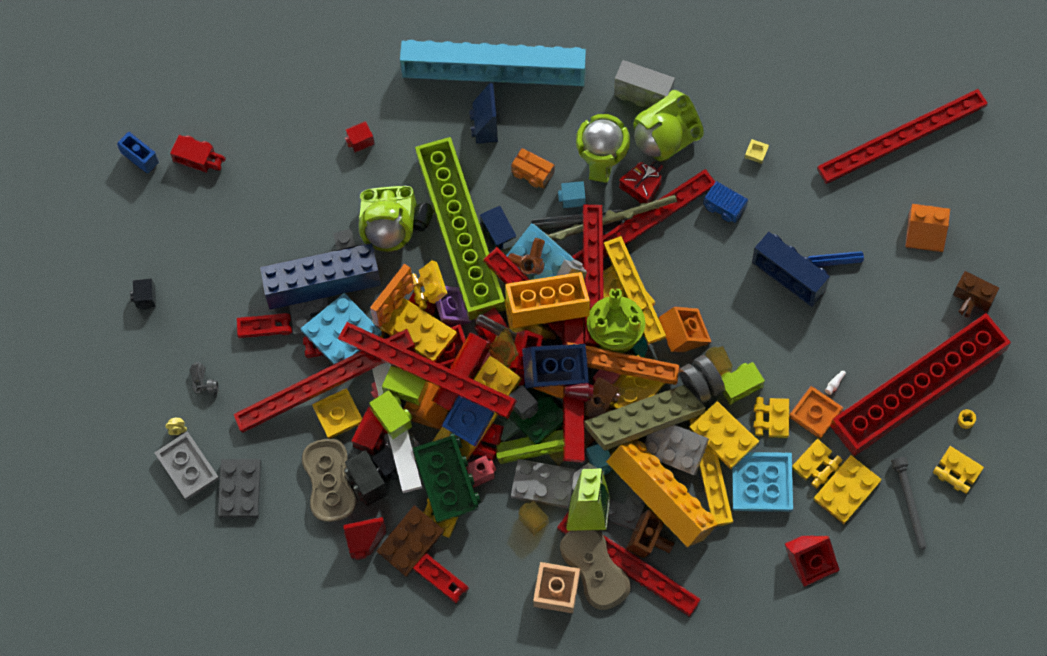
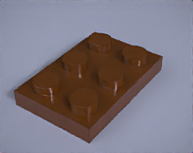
M414 505L376 552L403 575L408 577L413 571L414 566L425 553H428L445 530Z

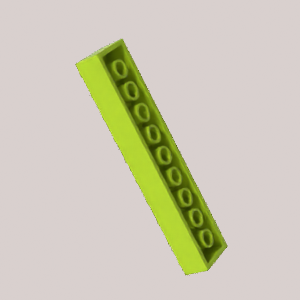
M451 137L416 146L415 151L469 321L476 319L479 315H483L493 308H496L498 312L506 310L505 300L497 276L483 262V259L489 255V251Z

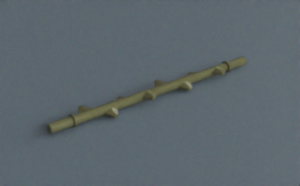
M672 195L659 200L655 199V201L650 203H641L640 206L619 213L608 210L605 217L602 218L603 225L625 218L631 219L634 215L677 202L676 196ZM574 224L571 228L546 235L553 241H562L565 237L583 232V224ZM512 247L502 249L501 251L507 255Z

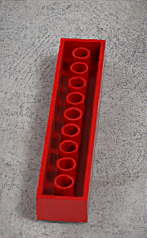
M985 313L834 417L830 427L855 457L1006 352L1011 342L989 315Z

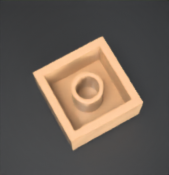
M540 562L533 599L534 607L573 613L580 569Z

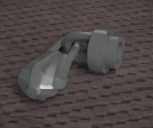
M195 362L189 369L194 392L201 393L207 390L209 395L218 392L219 385L217 380L208 379L207 384L203 385L206 367L200 362Z

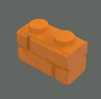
M522 148L511 164V172L518 179L524 178L528 180L529 184L533 187L544 189L555 172V165Z

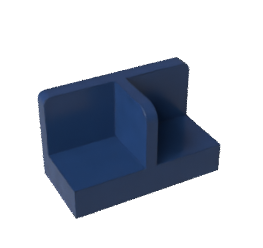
M501 206L480 214V222L494 248L498 247L502 250L504 249V243L516 238V234Z

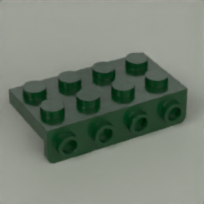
M526 388L538 403L537 413L523 421L512 410L509 419L536 445L542 443L563 425V407L559 408L555 404L556 400L552 395L533 388Z
M454 433L448 437L412 448L437 524L479 510L478 504H481L478 492L474 493L472 488L475 485L472 474H468L466 467L469 466L466 456H462L460 452L462 448L460 438L455 437Z

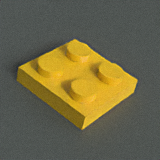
M347 388L312 404L328 439L359 426L362 420Z

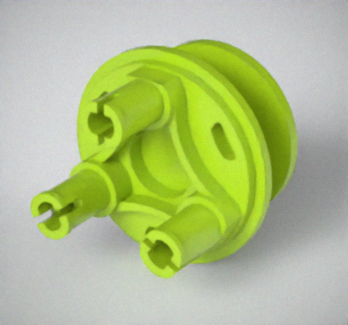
M613 288L609 292V297L599 300L591 308L590 316L587 318V327L592 339L600 345L598 346L599 348L624 353L632 349L641 339L645 330V316L641 308L634 301L622 297L621 290L616 288V291H614Z

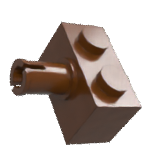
M964 271L953 293L954 296L964 300L958 311L959 314L963 315L967 309L964 317L968 318L975 306L988 312L999 291V287Z
M598 377L593 385V399L584 402V415L593 418L610 412L613 403L617 404L621 397L619 393L621 388Z
M648 509L641 514L626 550L644 558L651 554L655 546L669 554L673 549L671 546H674V542L659 535L664 522Z

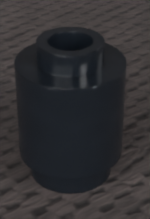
M422 202L416 205L413 229L423 232L425 228H428L434 213L430 204Z

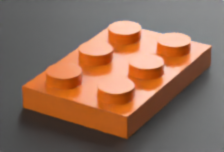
M406 264L401 267L370 307L373 323L379 328L390 320L392 312L401 306L405 295H409L414 288L411 267Z

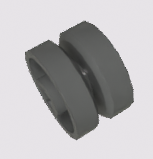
M705 355L694 359L693 366L686 364L678 371L683 385L692 392L702 405L710 400L711 395L718 396L725 391V385L718 370Z

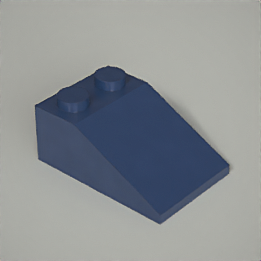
M490 83L472 102L473 110H469L470 121H474V126H471L472 137H476V144L498 142L493 83Z
M586 344L537 346L522 349L525 388L589 383Z

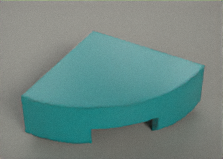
M644 335L630 349L636 356L639 355L643 358L646 356L648 349Z

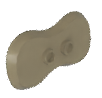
M322 439L310 443L302 454L303 467L312 483L310 508L313 515L324 522L342 520L351 515L356 506L354 491L348 484L344 469H346L345 461L348 458L347 451L344 445L335 439Z
M600 530L569 531L563 537L560 543L562 558L571 567L580 569V577L587 601L593 607L600 610L611 609L623 602L629 595L630 581L626 573L615 565L609 557L603 533Z

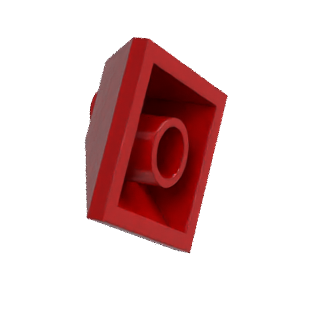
M383 517L343 525L351 559L361 560L365 559L367 555L372 554L387 532Z
M800 536L785 543L789 560L804 587L840 570L829 536Z

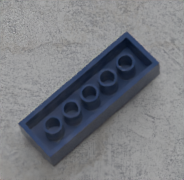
M372 243L260 267L269 310L381 286Z

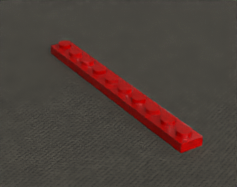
M976 89L817 166V171L824 182L828 184L987 107L988 102L980 90Z
M704 169L660 198L663 199L675 195L677 202L634 215L631 219L626 220L603 236V260L608 257L604 248V242L621 236L625 245H627L709 191L714 185L715 180L708 171ZM583 249L572 256L582 264Z
M346 322L338 337L339 341L507 419L517 403L516 399L349 322Z
M408 329L386 339L407 350L416 348ZM360 351L233 414L239 430L244 433L385 362Z

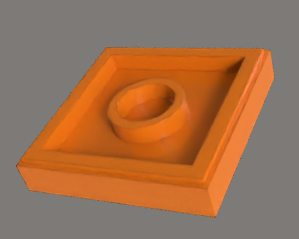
M810 386L789 414V418L821 439L830 428L832 419L841 413L843 407L813 386Z

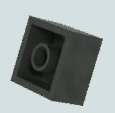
M366 451L345 461L346 469H344L346 478L350 485L353 486L360 503L364 501L367 507L387 496L384 482Z

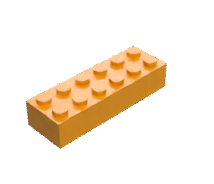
M634 440L620 445L606 461L687 547L705 540L718 525L714 516L710 512L705 511L700 501L687 492V488L674 478L671 471L665 469L660 464V460L652 455L641 441Z

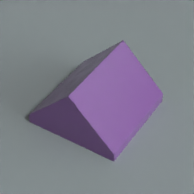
M445 286L448 294L435 303L440 321L448 327L470 323L471 320L469 321L459 288Z

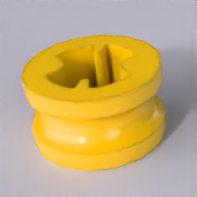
M963 410L960 412L957 422L960 427L969 429L975 424L976 415L971 410ZM964 417H971L970 421H963Z

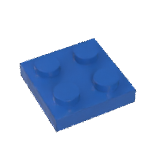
M458 396L442 427L476 446L495 413Z

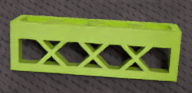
M563 430L554 431L542 443L536 445L527 437L502 442L500 445H496L497 458L500 464L518 461V459L523 460L563 451Z

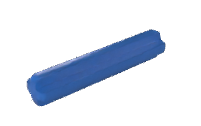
M859 251L809 256L808 258L815 266L819 267L862 263L864 261V254Z

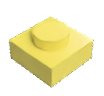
M751 139L745 158L762 164L769 145Z

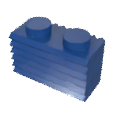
M127 132L117 143L120 153L147 174L159 163L156 152L139 140V138H136L131 132Z
M716 181L705 196L703 205H705L708 211L719 213L725 221L736 223L746 209L748 199Z

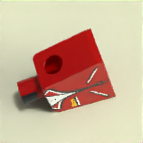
M654 161L650 166L640 162L621 177L619 188L640 203H650L662 184V176L659 172L663 166L658 161Z

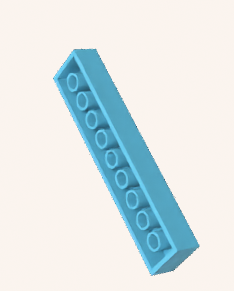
M407 40L401 43L400 64L403 78L584 86L586 49L579 47L563 48L560 46L552 48L540 45L530 47L525 45L508 46L506 44L490 45L488 43L471 44L469 42L452 43L450 41L434 42L428 40L421 42Z

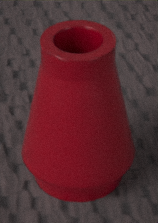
M589 383L565 385L564 397H570L583 402L591 401L593 399V385H589Z

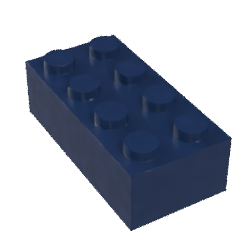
M768 232L755 246L752 263L809 306L813 307L826 292L830 278L828 273L823 268L815 266L808 257L800 255L793 246L785 244L778 235Z

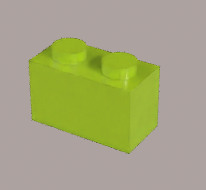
M753 362L749 364L744 363L732 373L726 372L721 376L725 385V391L722 393L730 405L763 388L765 382Z
M390 366L382 385L383 393L389 390L392 395L396 394L399 399L419 406L428 388L427 381L393 366Z
M388 390L369 402L372 412L392 440L412 427V416L407 409L403 410L400 404L402 403L396 394L392 395Z

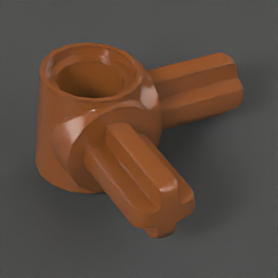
M535 238L530 255L527 254L522 257L510 253L507 257L523 273L539 275L544 270L541 254L545 241Z

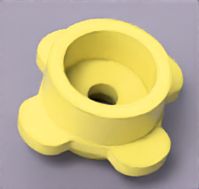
M172 418L165 425L169 435H179L187 431V427H184L185 422L181 418Z

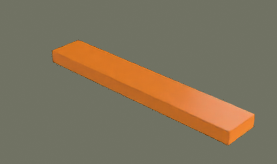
M567 342L565 345H573L575 343ZM586 346L587 367L673 385L678 383L679 365Z

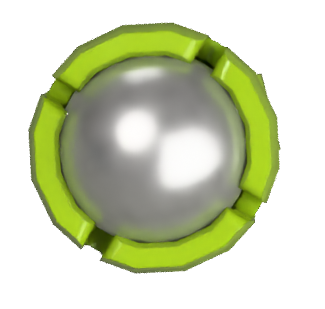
M672 90L665 98L638 114L633 123L637 147L644 154L652 156L660 162L668 160L692 142L700 140L704 135L701 120L691 99L678 90Z
M609 114L594 115L591 117L590 123L588 120H585L576 133L577 151L580 157L589 164V180L608 183L612 166L617 165L626 156L630 148V134L627 127H624V123L617 117Z
M393 186L364 190L360 194L359 235L365 244L372 243L373 248L379 251L401 249L405 246L406 242H409L413 235L414 209L417 205L413 189L409 186Z

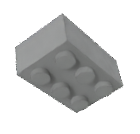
M623 60L615 77L614 96L621 100L634 102L638 106L650 108L674 90L675 78Z

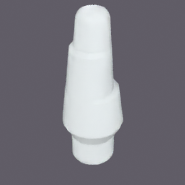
M841 371L828 383L825 389L828 395H831L838 389L840 382L846 374L845 371Z

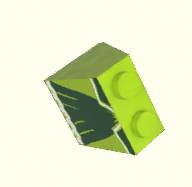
M602 468L582 469L571 495L567 531L607 529L610 495Z

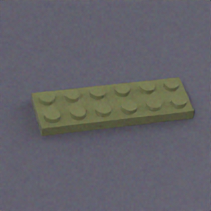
M681 385L585 420L584 427L605 451L705 413V407L685 385Z

